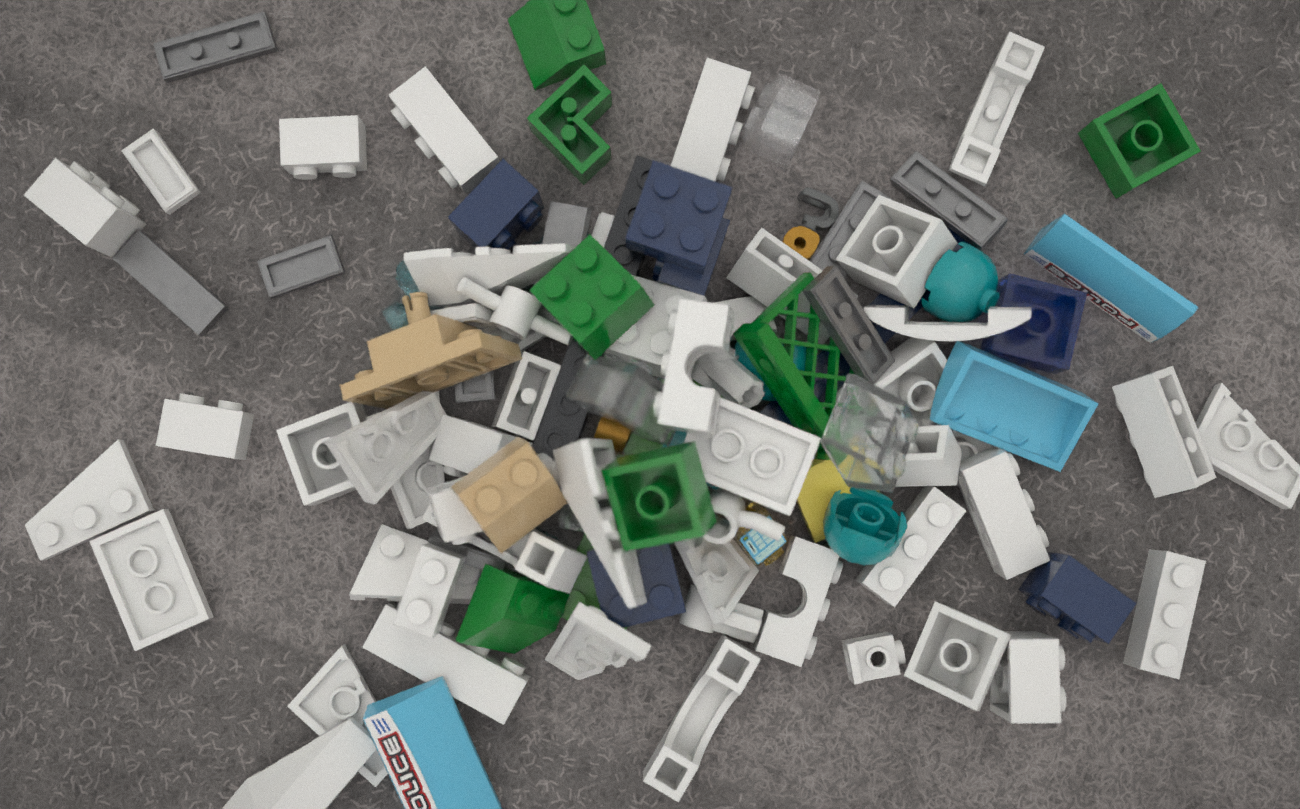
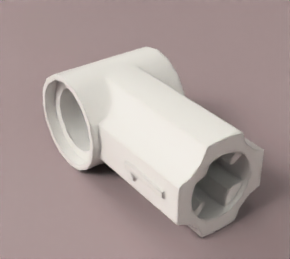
M730 346L728 355L707 353L696 360L692 368V378L706 388L715 389L726 400L750 409L758 405L765 394L763 382L737 360L739 356H735V350Z
M690 584L684 603L686 612L681 613L679 623L708 633L716 631L730 637L754 643L759 633L764 610L738 602L725 622L714 625L696 586Z

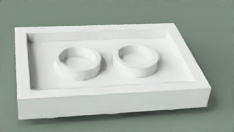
M720 398L714 436L688 433L684 443L695 441L707 483L790 516L821 438Z
M169 509L159 510L90 541L135 651L214 617Z

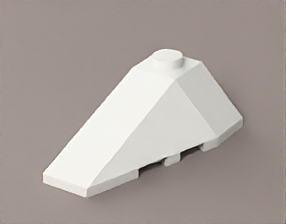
M566 243L516 245L513 247V254L507 249L475 247L476 254L466 252L453 253L452 248L406 252L404 253V262L419 291L428 294L429 306L444 309L478 303L457 291V286L463 277L501 296L506 285L522 289L541 280L575 246Z
M910 337L890 352L895 362L872 386H867V388L886 416L898 426L940 425L930 420V414L937 386L947 359L935 341ZM951 429L962 451L961 461L991 447L998 448Z
M587 438L553 450L555 458L551 464L553 478L557 485L561 486L564 497L628 608H633L647 603L636 549L625 552L623 550L601 472L604 467L616 459L612 440Z
M351 717L313 739L305 746L293 753H289L276 763L247 778L222 809H327L375 753L377 748L370 733Z

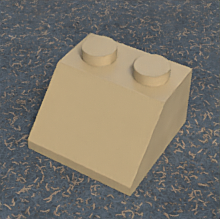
M519 436L451 486L452 490L501 554L568 503L553 476L529 443Z

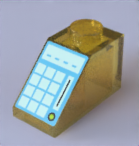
M752 502L745 507V511L755 512L775 521L768 510L756 502ZM739 527L736 535L733 537L757 567L762 563L767 566L776 561L784 553L782 547L789 542L784 534H782L779 541H776L758 531Z

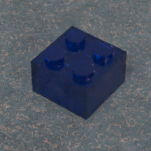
M1011 273L999 279L997 288L999 299L995 307H1032L1031 319L1005 332L984 337L981 350L1016 365L1051 374L1069 370L1087 293Z

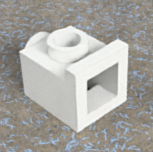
M889 632L841 640L848 678L854 684L900 675L899 665L906 662L901 640L894 641L893 634ZM876 651H881L884 656L883 662L879 665H872L871 655Z

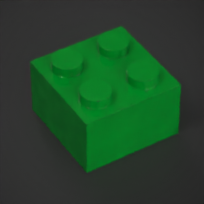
M1161 83L1094 119L1078 132L1079 137L1115 199L1183 163L1201 151Z
M590 234L530 289V292L594 360L602 355L654 306L643 286Z
M695 441L618 457L601 470L624 552L703 537L717 522Z

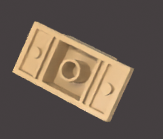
M415 292L410 294L411 300L407 295L402 298L408 325L367 341L373 369L355 374L354 380L344 383L340 387L343 401L389 409L421 391L437 392L522 360L519 344L504 340L501 336L483 333L477 327L438 314L431 315L428 294L426 292Z

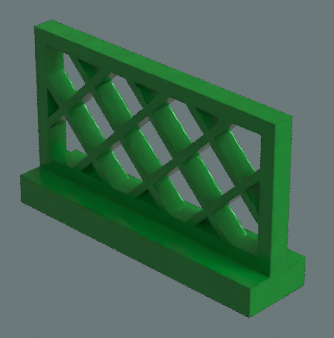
M811 272L802 273L752 323H743L733 335L792 425L797 429L821 438L814 458L841 461L850 452L847 443L881 407L874 397L864 407H858L859 385L861 383L850 367L849 377L838 376L841 351L831 336L829 345L818 344L821 320L811 304L809 313L797 311L799 293L814 280ZM777 315L786 316L784 339L778 338L769 325ZM797 318L809 319L807 342L795 340ZM794 346L806 348L805 371L798 370L793 362ZM817 350L829 351L827 374L816 373ZM815 378L827 379L825 403L819 402L814 395ZM838 381L849 382L847 405L836 404ZM835 409L846 410L845 428L840 433L834 425Z

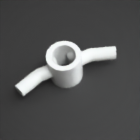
M463 277L457 286L458 292L493 310L494 312L489 323L511 336L526 339L529 330L532 329L568 346L573 340V337L561 325L537 314L542 304L535 296L524 290L506 285L502 295L499 296L466 277Z
M717 489L711 492L710 498L714 513L723 514L728 519L720 518L715 514L717 522L703 536L704 539L715 544H724L732 540L739 527L758 531L776 541L780 540L785 526L758 513L745 511V502L739 495L724 489Z

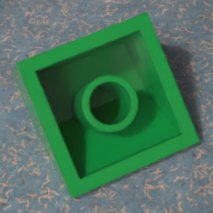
M530 0L508 18L535 91L570 78L583 64L589 70L606 65L605 49L586 0Z
M485 563L455 641L515 654L556 631L570 594L546 587L522 573Z

